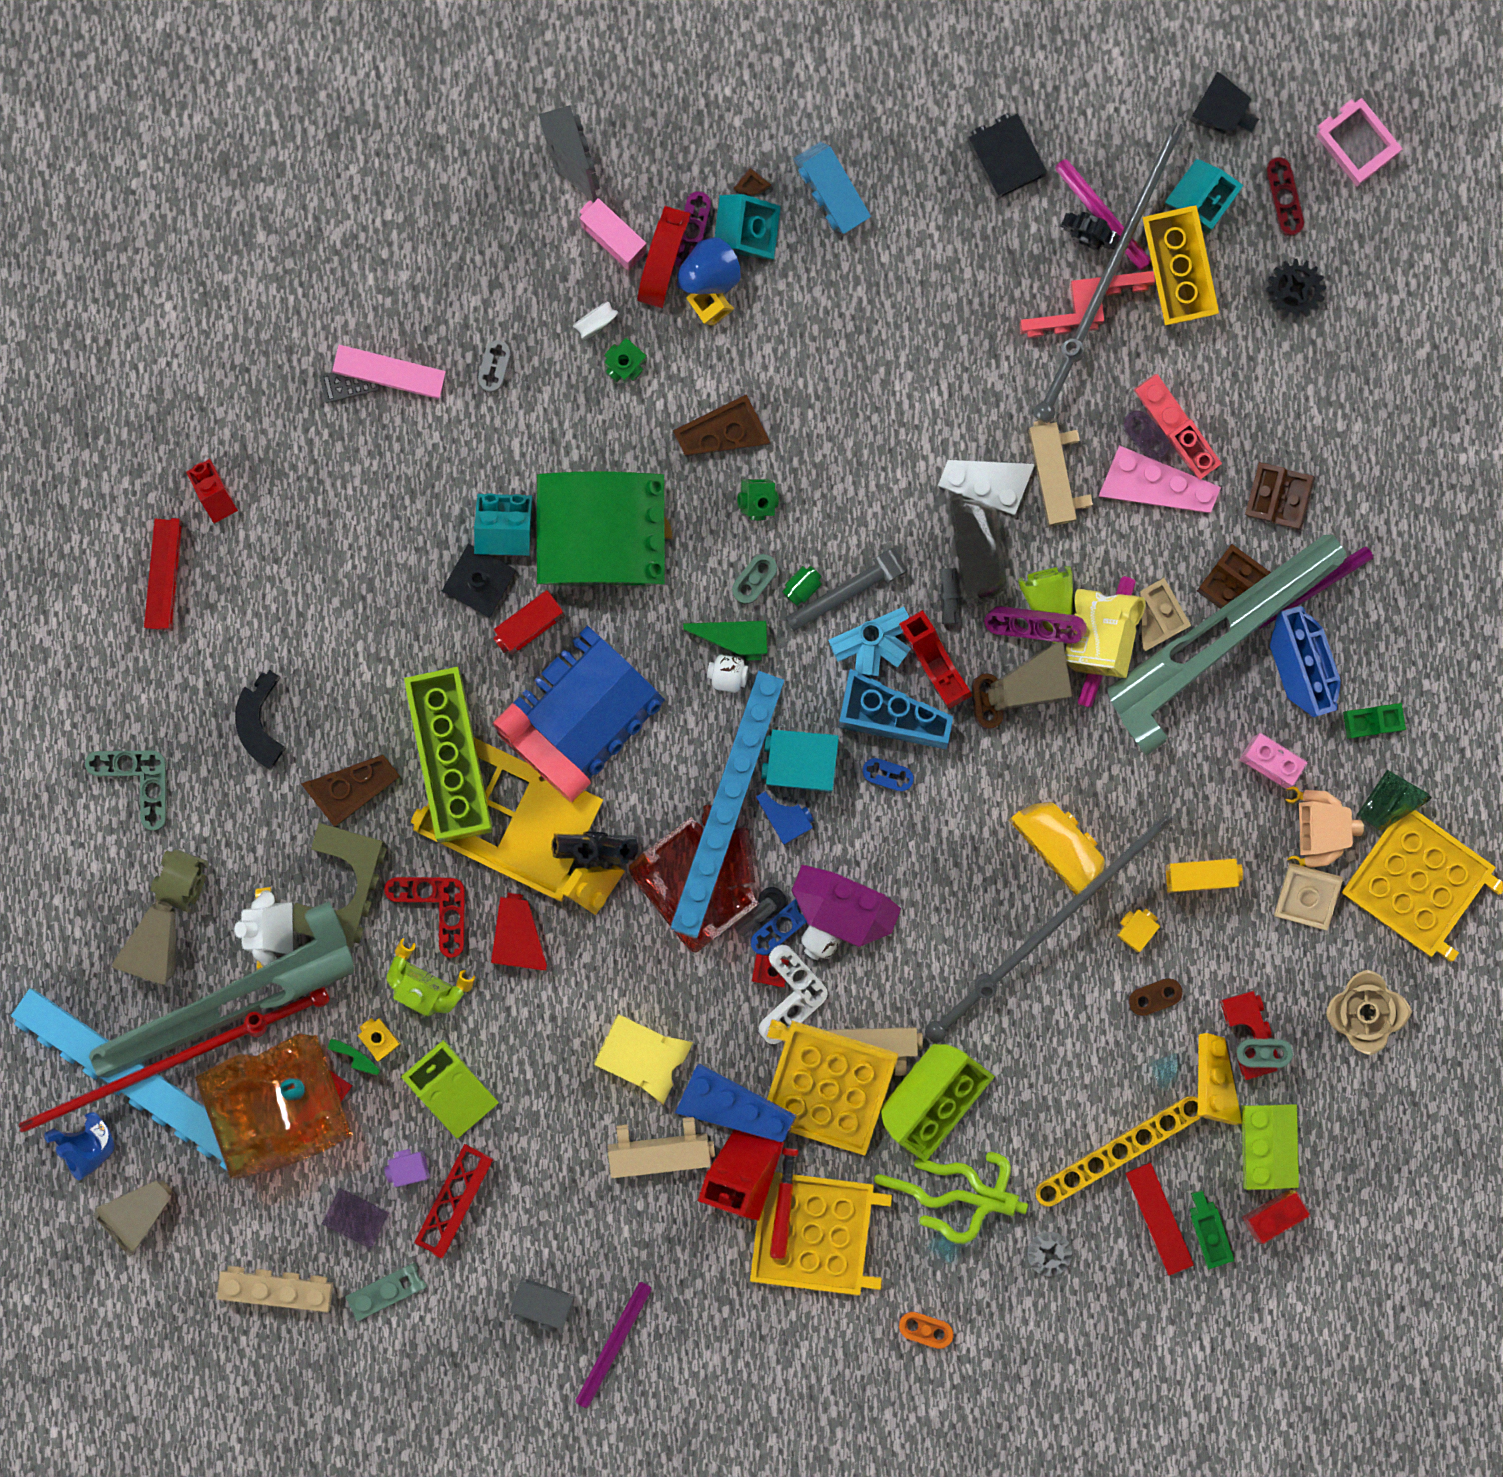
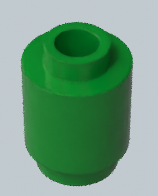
M802 566L785 584L786 588L782 593L798 607L802 602L805 604L821 587L822 583L819 580L822 576L812 566H809L807 569Z

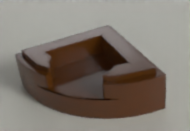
M749 168L733 190L739 194L754 196L768 190L771 184L752 168Z

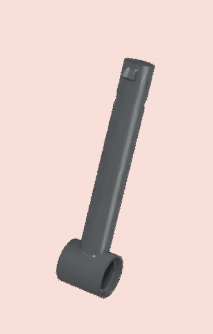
M890 548L873 559L874 566L786 616L785 618L793 632L882 579L889 583L895 577L905 574L908 570L895 548Z

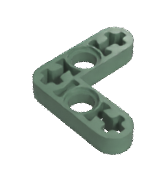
M153 750L95 751L87 756L85 768L94 776H140V819L142 825L152 831L160 830L165 825L167 819L166 760L161 753ZM109 755H114L112 763L114 772H109L110 766H102L100 771L96 772V768L90 765L91 761L96 760V756H100L102 761H110ZM137 755H142L141 761H149L151 756L155 755L156 760H159L161 764L155 767V771H151L149 766H141L142 772H137L139 765ZM123 756H130L133 760V767L126 772L120 770L118 767L119 759ZM150 783H157L161 787L159 797L151 799L147 796L146 788ZM146 801L150 803L161 802V808L155 806L156 815L161 816V821H156V826H151V822L146 821V816L151 815V806L145 808Z

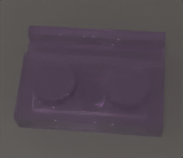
M340 1187L322 1225L372 1249L390 1212Z

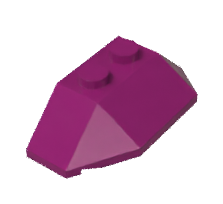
M807 865L800 866L791 889L809 926L856 947H861L892 934L901 911V907L876 890L835 872Z

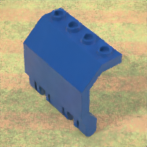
M587 625L579 635L591 647L589 648L577 636L573 640L574 645L584 652L582 657L576 661L569 651L563 650L560 655L572 667L570 668L557 656L541 673L553 687L551 688L538 676L534 681L546 694L538 701L531 691L525 689L522 694L534 706H529L520 696L513 704L520 708L529 718L531 724L590 779L603 769L604 763L612 755L620 752L623 744L631 735H635L640 731L643 723L650 715H654L660 710L665 699L637 670Z

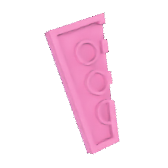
M1119 446L1098 497L1211 513L1221 487L1202 479L1199 480L1193 475Z

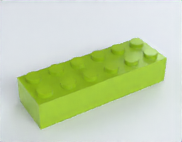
M453 667L404 678L437 842L444 843L492 833L493 829L460 669Z

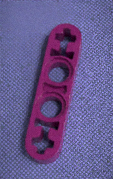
M996 606L984 618L986 628L998 635L1074 644L1079 642L1087 632L1086 623L1082 618L1068 614ZM1023 618L1026 620L1029 628H1022L1018 624L1017 619ZM1042 621L1051 623L1054 629L1053 632L1047 631L1043 627Z

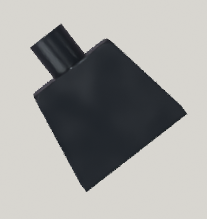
M1217 71L1189 121L1231 136L1237 125L1252 133L1259 118L1246 111L1252 99Z

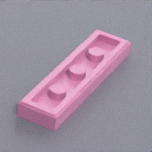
M338 345L332 373L436 399L440 398L446 372L343 345Z

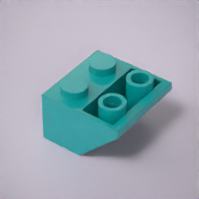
M1196 158L1164 204L1173 210L1197 205L1201 229L1209 235L1244 185L1222 169Z
M477 494L474 523L475 554L530 556L532 495Z

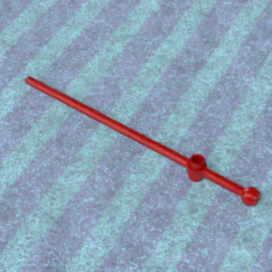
M321 987L310 992L308 996L265 1015L251 1012L246 1016L244 1024L26 1119L20 1122L18 1127L21 1128V1132H27L247 1034L256 1038L261 1037L266 1032L267 1026L313 1005L318 1008L327 1005L330 1000L325 987Z

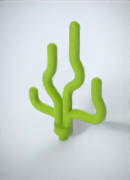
M988 1152L985 1157L988 1162L997 1164L1000 1167L995 1188L984 1185L974 1169L964 1163L954 1162L944 1165L929 1160L924 1162L920 1158L914 1161V1166L917 1169L937 1175L948 1176L957 1173L964 1175L978 1194L964 1190H953L939 1197H931L921 1187L913 1183L882 1174H877L874 1177L876 1184L913 1195L922 1205L929 1208L944 1207L954 1201H963L979 1206L972 1216L968 1230L964 1233L954 1231L948 1223L927 1215L919 1218V1223L922 1226L940 1231L949 1241L957 1244L969 1243L975 1239L980 1231L983 1219L988 1213L1000 1212L1014 1217L1015 1212L1026 1215L1029 1205L1019 1201L1020 1195L1005 1192L1011 1173V1166L1005 1156L995 1152Z

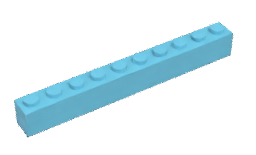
M29 988L11 1015L16 1020L14 1025L26 1033L32 1030L39 1035L37 1040L50 1049L52 1046H55L62 1051L60 1056L71 1064L77 1061L84 1066L82 1071L96 1080L98 1077L89 1055L93 1049L109 1042V1040L35 989ZM139 1063L110 1077L100 1078L108 1084L147 1066ZM159 1074L115 1092L118 1096L121 1092L130 1098L128 1103L136 1109L142 1111L145 1108L153 1113L151 1119L161 1126L165 1127L166 1124L176 1129L174 1134L188 1143L191 1139L198 1144L197 1150L208 1158L214 1155L220 1159L221 1163L219 1165L232 1174L235 1170L241 1173L261 1145Z

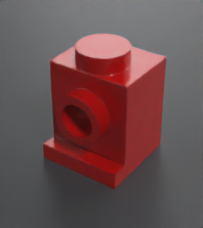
M756 954L751 982L784 988L787 981L779 972L775 977H771L768 974V968L772 966L769 956ZM780 959L788 967L789 961Z

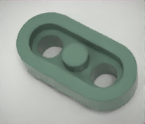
M767 554L755 556L735 580L732 592L738 602L742 604L754 602L775 577L777 564L771 556ZM766 564L769 570L767 573L761 574L758 571V566ZM742 586H750L751 593L743 595L741 593Z
M1246 1039L1238 1045L1236 1056L1238 1061L1247 1067H1284L1291 1062L1293 1050L1288 1042L1280 1039ZM1249 1047L1255 1051V1055L1252 1058H1248L1245 1055V1051ZM1276 1048H1280L1283 1052L1282 1057L1279 1059L1273 1056V1051Z

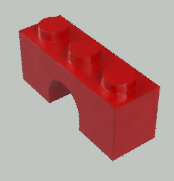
M1249 991L1220 1000L1227 1027L1243 1024L1252 1031L1253 1039H1268L1272 1037L1268 1021L1263 1022L1260 1013L1264 1011L1260 995L1255 996L1254 991ZM1249 1047L1245 1051L1246 1057H1254L1255 1051L1253 1048ZM1274 1049L1273 1056L1279 1059L1277 1050ZM1238 1061L1243 1080L1278 1071L1277 1067H1247Z

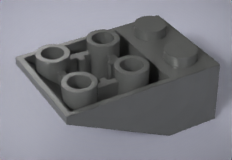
M570 105L539 114L553 168L595 202L597 200L595 190L600 189L579 114L573 116Z

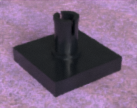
M468 543L444 585L442 592L490 618L517 570L489 554H475L474 546Z

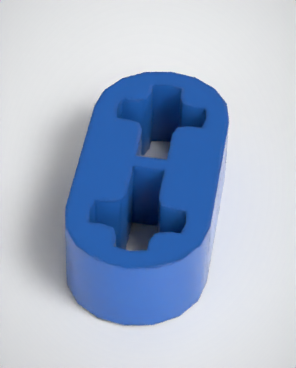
M869 759L865 762L862 770L864 778L870 783L895 791H906L913 784L914 777L908 768L882 759ZM874 763L880 764L879 769L887 772L886 777L877 775L875 778H871V773L867 771V767H873ZM903 771L906 773L905 777L909 779L908 784L903 783L902 787H898L897 781L889 778L890 773L899 775Z

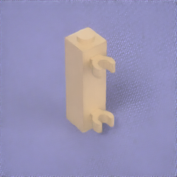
M1036 421L1033 423L1034 427H1030L1028 432L1047 525L1051 527L1075 522V510L1089 508L1093 505L1091 494L1072 498L1062 445L1079 443L1078 430L1059 434L1057 422L1045 423Z
M916 1027L822 1029L898 1053L895 1064L896 1076H907L906 1056H918L917 1050L923 1049L922 1033H917Z
M694 1117L683 1118L685 1136L633 1142L629 1140L628 1124L618 1125V1143L608 1144L611 1178L711 1167L710 1158H715L714 1142L708 1141L707 1133L696 1134Z

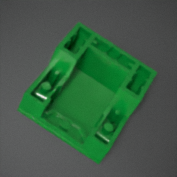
M614 471L537 474V585L588 587L604 584L648 587L665 584L664 474Z

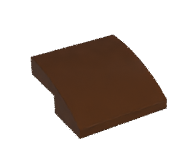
M1259 462L1245 515L1301 530L1315 477L1287 470L1285 467Z
M1231 543L1197 589V592L1221 609L1271 572Z

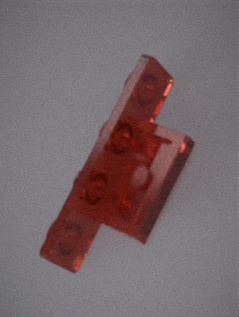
M712 805L703 806L702 823L704 827ZM748 828L733 830L714 886L715 895L713 897V903L719 915L734 914L731 887L756 883Z

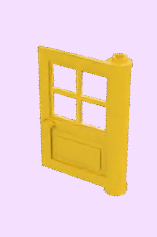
M474 737L478 758L497 767L485 791L487 804L511 816L512 819L498 847L476 836L440 844L563 902L566 895L560 891L570 878L568 873L575 859L553 857L551 844L554 834H583V832L589 831L604 800L584 790L571 803L527 762ZM502 770L529 782L515 812L489 800ZM428 802L427 806H424L422 810L417 808L411 823L414 824L413 831L437 842Z

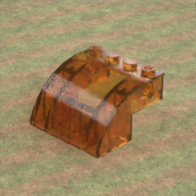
M298 1033L257 1056L238 1053L195 1077L230 1179L259 1175L295 1164L353 1137L317 1035ZM295 1078L302 1081L304 1084V1094L301 1099L290 1101L282 1097L280 1085L284 1080ZM294 1085L288 1087V1090L295 1088Z

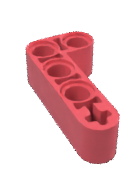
M512 703L493 722V726L501 739L569 802L572 803L591 784L589 778L531 725L529 718L515 704Z

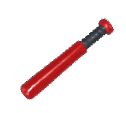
M782 1149V1155L785 1157L782 1181L779 1183L770 1247V1257L778 1260L785 1259L787 1254L794 1185L792 1184L795 1156L797 1157L799 1153L797 1149Z

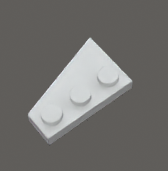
M948 460L938 487L1015 516L1035 464Z

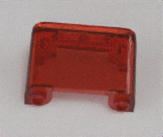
M692 817L644 851L629 865L631 877L670 927L704 830ZM719 871L697 938L674 932L690 951L699 952L759 903L750 888L741 885L734 888L723 873Z

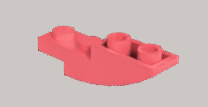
M1158 374L1152 375L1133 389L1148 410L1146 412L1199 480L1222 464Z

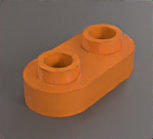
M915 1311L907 1312L900 1318L899 1330L909 1340L937 1349L947 1347L953 1340V1330L943 1320ZM911 1320H915L918 1323V1327L914 1331L909 1330L907 1327L908 1322ZM942 1329L944 1337L936 1339L934 1337L935 1330Z

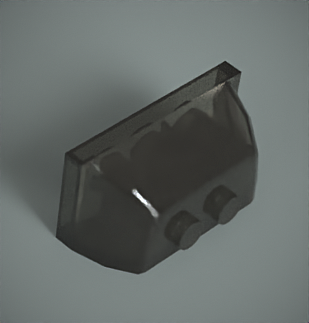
M962 493L950 496L949 505L965 609L975 608L994 600L1006 589L1007 577L1005 569H1009L1010 565L1008 553H1003L1002 542L1006 541L1004 525H999L997 512L994 507L980 500L963 499Z

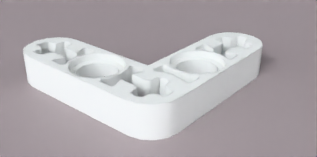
M787 945L775 947L770 953L769 961L795 991L766 1016L759 1025L760 1035L769 1044H777L782 1041L767 1037L771 1019L781 1022L780 1019L783 1018L786 1021V1027L789 1028L792 1020L802 1023L826 1000L828 995L826 987ZM782 956H785L791 963L788 967L780 960ZM799 970H804L803 978L796 982L793 981L794 974ZM809 985L817 992L814 996L806 989ZM799 1006L796 1015L787 1017L788 1010L791 1007Z

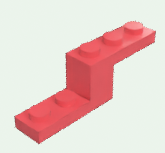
M1154 271L1115 275L1105 295H1118L1122 293L1121 289L1132 288L1133 292L1148 291L1149 286H1153L1155 282ZM1101 277L1071 281L1073 314L1023 319L1020 321L1021 334H1027L1028 338L1044 336V331L1055 330L1056 335L1071 333V328L1079 327ZM1102 303L1089 331L1099 329L1098 325L1104 323Z

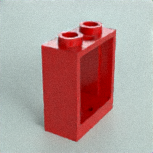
M546 590L495 627L493 630L497 635L493 639L503 653L509 650L514 655L563 619L565 614L548 590Z

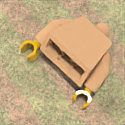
M1294 786L1286 789L1287 791H1295L1298 794L1294 800L1285 799L1289 804H1296L1303 800V802L1299 803L1300 855H1305V858L1292 855L1287 860L1297 859L1300 866L1308 868L1327 866L1342 856L1345 848L1352 847V836H1362L1364 832L1363 822L1361 820H1352L1351 809L1343 807L1341 801L1329 792L1307 789L1304 792H1300Z

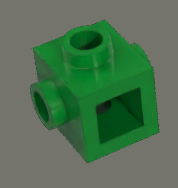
M625 338L619 346L614 344L605 353L604 357L607 359L604 364L608 368L605 372L616 382L620 379L625 384L629 379L635 381L644 370L641 366L647 360V355ZM621 360L629 361L627 365L619 364Z
M741 479V492L737 496V505L741 512L749 516L750 520L755 521L766 520V516H775V508L779 504V496L775 491V482L769 479Z

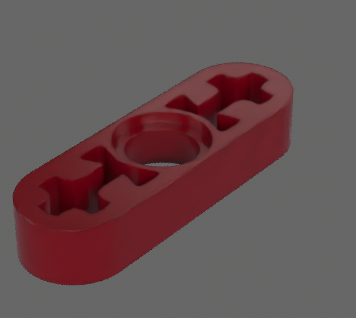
M1276 157L1266 166V177L1279 230L1284 235L1295 236L1302 230L1304 218L1293 172L1288 160ZM1276 163H1279L1280 167H1285L1286 171L1282 173L1283 182L1289 180L1290 184H1281L1276 188L1274 187V183L1279 182L1277 173L1272 174L1271 172L1275 168ZM1280 190H1288L1292 194V201L1289 204H1281L1278 201L1277 193ZM1295 206L1296 210L1290 212L1292 219L1298 220L1299 223L1295 225V230H1291L1289 226H1284L1288 216L1287 212L1281 214L1280 210H1288Z

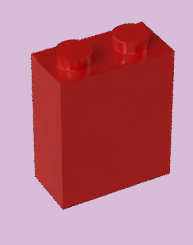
M1288 1189L1241 1218L1254 1240L1264 1244L1308 1218L1310 1214L1298 1193Z

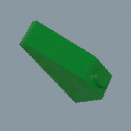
M766 621L683 623L685 632L735 655L745 656V661H762V656H767Z

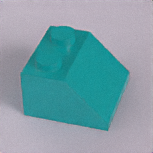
M744 194L719 195L714 237L726 242L736 255L773 260L775 257L781 205Z

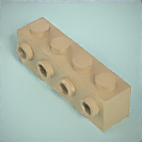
M228 1266L227 1270L220 1271L217 1299L329 1312L334 1283L327 1282V1277L311 1275L310 1280L299 1279L300 1274L283 1272V1277L273 1276L271 1270L255 1269V1273L244 1272V1267Z

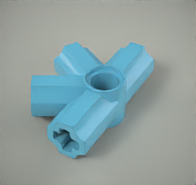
M904 606L829 639L828 642L837 662L857 654L855 671L863 676L879 677L881 657L898 668L911 650L909 646L895 637L903 633L899 623L909 618ZM874 627L878 631V638L872 642L867 641L863 637L864 629Z

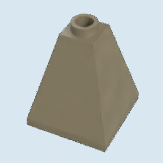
M156 901L149 908L113 961L111 968L161 985H165L176 971L175 910L172 909L171 904L164 901Z
M156 1180L95 1209L93 1216L122 1250L131 1257L170 1200V1195L173 1191L163 1180L159 1183Z

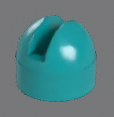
M295 1078L284 1080L280 1085L282 1097L290 1101L301 1099L304 1094V1084L302 1081ZM294 1085L295 1088L288 1090V1087Z

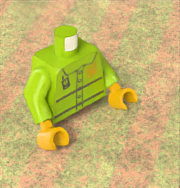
M402 938L395 949L396 956L393 958L386 976L388 984L394 990L393 998L425 1016L435 1013H449L463 997L464 992L472 989L475 975L472 979L466 980L463 978L466 970H462L459 973L456 986L450 985L406 962L415 949V943L408 949L403 946L405 938Z

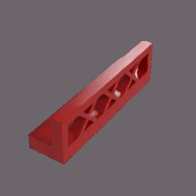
M154 518L144 628L172 631L183 526V521L179 518H171V520Z
M467 1144L463 1145L414 1241L415 1244L432 1252L433 1255L441 1259L444 1258L494 1158ZM466 1152L481 1158L475 1170L465 1173L462 1160ZM460 1166L462 1174L455 1176ZM473 1174L468 1183L466 1175ZM463 1177L466 1184L464 1193L452 1197L449 1188L451 1181ZM446 1191H447V1192H448L449 1199H446V1200H443V1201H442V1199H443V1197H444V1195H445V1193H446ZM460 1198L457 1206H455L454 1200ZM451 1202L454 1211L451 1218L440 1222L437 1214L439 1205ZM435 1216L437 1223L430 1225L433 1217ZM448 1223L443 1232L441 1225ZM438 1226L441 1238L436 1247L422 1241L428 1229Z

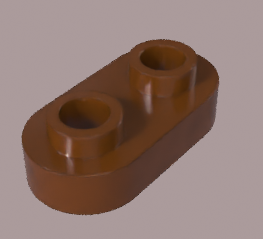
M988 673L977 676L971 685L974 718L976 723L984 729H992L999 726L1004 717L1003 710L995 711L994 705L990 704L988 693L981 691L982 683L988 684L989 689H991L990 684L998 680L996 676ZM986 710H989L992 713L991 720H986L984 718V712Z
M1166 978L1138 988L1129 996V1007L1133 1013L1145 1016L1173 1006L1182 998V987L1176 980ZM1166 987H1171L1174 991L1173 996L1170 998L1164 995ZM1142 996L1148 1000V1004L1145 1007L1138 1005V999Z

